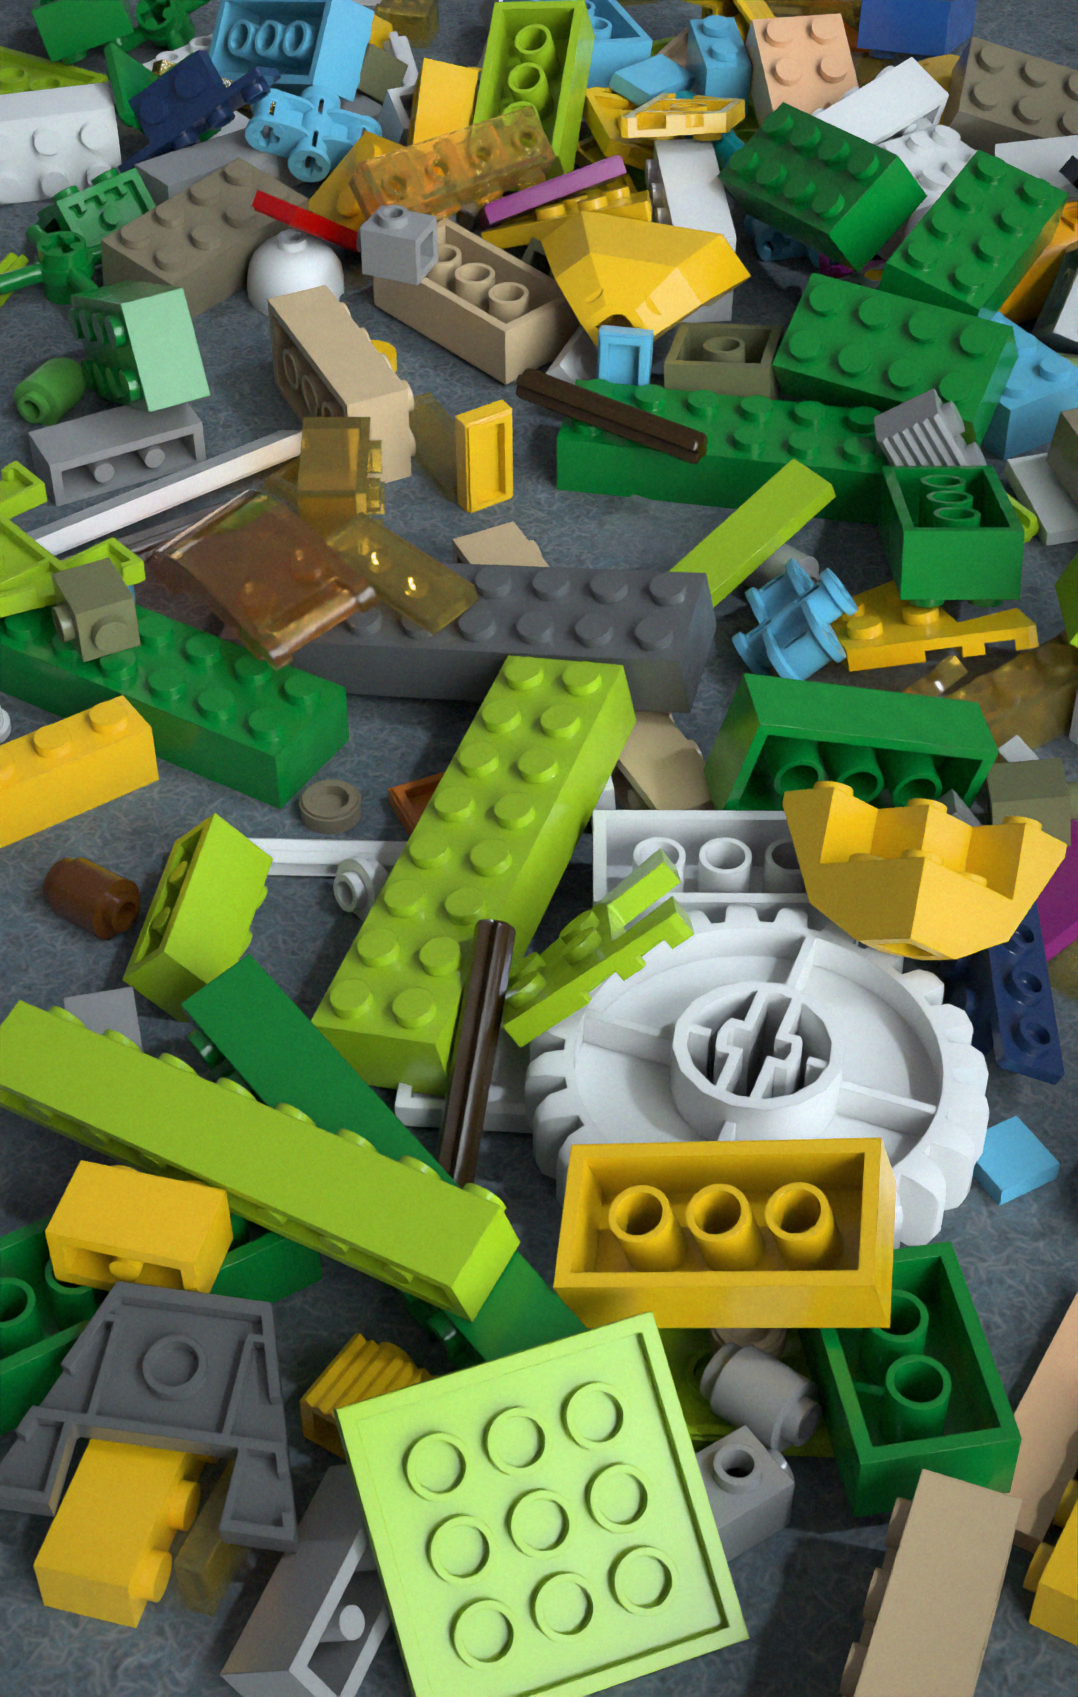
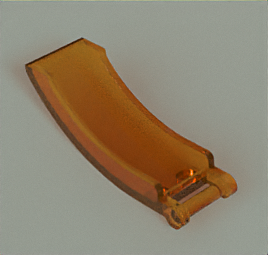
M256 490L242 492L149 551L146 555L148 567L174 596L186 590L197 597L232 630L260 662L265 659L276 671H279L293 661V653L357 611L364 615L379 605V599L374 589L363 575L356 574L314 530L290 509L271 496Z

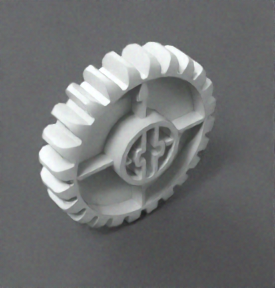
M748 904L730 905L726 909L725 922L712 924L703 911L695 909L686 910L685 912L690 917L694 930L692 937L673 950L663 940L642 957L646 962L642 970L625 981L615 972L588 993L592 998L588 1005L530 1041V1063L525 1074V1117L530 1128L533 1130L534 1159L542 1174L556 1179V1199L562 1208L564 1205L571 1144L882 1137L897 1182L894 1249H899L900 1242L908 1246L926 1245L940 1232L944 1210L958 1208L966 1198L971 1187L974 1165L983 1153L989 1119V1107L987 1098H985L989 1074L983 1053L971 1046L973 1026L966 1012L951 1004L942 1005L944 983L934 973L917 969L902 974L904 957L883 953L870 946L866 949L857 946L856 940L833 921H830L821 932L807 928L808 915L801 909L786 907L778 911L774 922H761L754 907Z

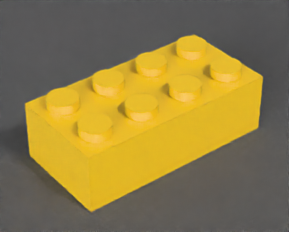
M882 1137L571 1144L553 1288L560 1299L587 1328H595L649 1311H653L657 1328H890L897 1182Z

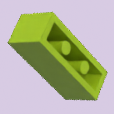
M216 813L177 839L171 850L122 980L131 987L133 986L135 990L177 1021L190 1022L181 1003L237 963L251 943L253 934L249 931L255 911L266 898L268 888L264 884L273 858Z

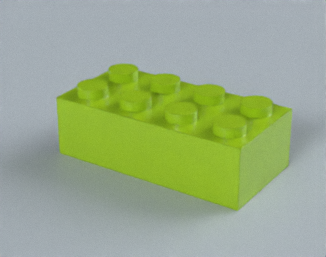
M585 0L494 2L467 152L469 165L472 172H474L475 181L479 186L494 185L496 186V191H522L574 170L595 40Z

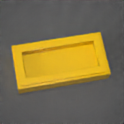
M501 399L455 416L458 504L467 513L479 511L511 499L513 496L512 408Z

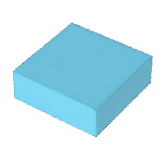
M1016 1115L986 1130L983 1153L974 1165L973 1177L1000 1206L1056 1179L1060 1163Z

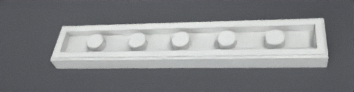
M277 431L27 532V534L55 556L306 453L310 446L305 431Z

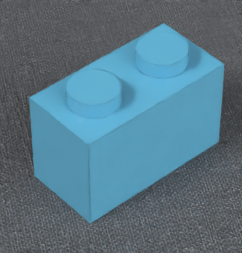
M711 15L705 19L689 20L686 69L697 75L693 84L695 94L719 98L745 99V114H748L752 65L734 17Z

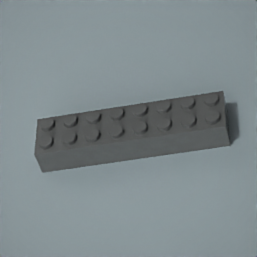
M257 556L219 638L346 687V694L483 702L508 655L617 664L624 667L634 710L691 713L717 623L706 573Z

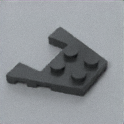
M117 1281L62 1361L61 1367L63 1372L40 1406H31L16 1428L15 1432L18 1438L0 1463V1509L55 1517L75 1444L79 1437L234 1459L236 1462L219 1526V1533L223 1543L296 1554L299 1540L275 1316L271 1302Z

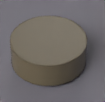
M329 779L316 782L307 787L299 799L301 821L308 829L316 833L328 835L343 833L353 828L362 816L361 795L356 787L345 781Z

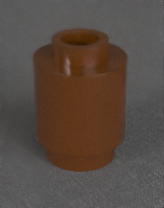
M63 858L59 860L48 871L43 883L44 900L50 905L55 915L101 939L110 940L118 932L127 931L138 918L140 893L137 885L132 880L87 858Z

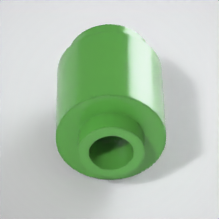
M67 357L49 359L39 366L15 389L14 401L22 417L34 424L55 425L84 397L87 385L81 366Z

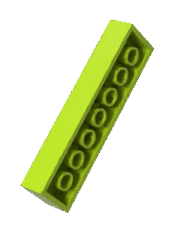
M508 655L311 1019L314 1026L368 1085L398 1090V1084L403 1083L412 1086L415 1093L445 1097L475 925L482 919L500 920L509 923L516 931L510 970L523 959L593 810L637 722L623 665L534 658L530 656Z

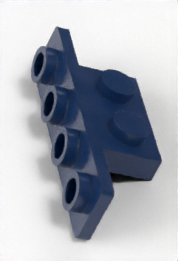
M203 50L195 51L128 101L150 144L119 165L118 170L120 173L135 168L134 164L200 143L198 137L209 129L217 130L232 122L235 118L233 112L245 103L246 105H251L268 96L271 92L269 86L281 78L276 68L257 66L226 88L208 52Z
M1036 900L1009 941L956 960H941L940 970L941 974L945 976L948 1004L964 1010L972 1023L971 1046L982 1052L984 1057L994 1046L996 1063L1000 1068L1056 1085L1065 1072Z

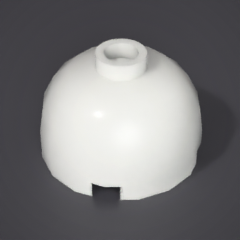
M287 229L266 240L254 251L249 262L247 277L248 299L256 310L269 316L267 299L322 285H326L339 302L340 296L344 294V274L340 260L328 243L302 230Z

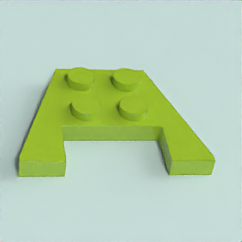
M18 461L9 463L1 470L0 618L56 604L51 574L105 558H110L126 586L138 584L146 580L143 560L114 537L63 561L57 559L10 520L47 502L45 483Z
M661 848L645 860L591 910H587L573 919L561 931L559 938L540 955L538 952L529 954L509 971L502 1027L520 1048L588 1005L592 999L588 993L615 972L625 981L642 970L646 965L642 957L663 940L673 950L694 935L690 917L673 896L625 932L624 927L626 924L681 883L676 866Z

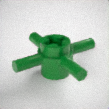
M140 0L136 8L138 26L134 28V33L127 35L129 41L118 48L125 53H129L141 44L149 41L156 46H160L163 50L174 51L189 44L195 36L194 22L189 14L212 0Z
M32 225L26 231V238L38 252L35 256L34 264L0 274V295L42 283L47 300L60 305L72 304L70 295L99 288L91 280V276L95 270L94 266L102 264L101 244L87 248L85 238L79 233L58 231L48 234L40 225Z

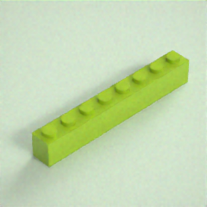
M19 1000L0 1026V1107L146 1174L180 1181L197 1180L206 1186L226 1190L229 1212L470 1322L474 1321L520 1244L514 1229L504 1213L506 1210L505 1204L489 1190L473 1183H466L463 1189L444 1182L432 1168L410 1156H401L397 1162L379 1154L370 1142L350 1130L339 1129L336 1135L316 1127L315 1123L306 1114L289 1104L278 1103L275 1109L257 1102L248 1090L230 1079L221 1077L215 1084L199 1077L192 1067L171 1054L162 1053L157 1059L143 1053L133 1041L115 1030L106 1029L102 1035L91 1031L76 1016L61 1007L53 1005L48 1011H45Z

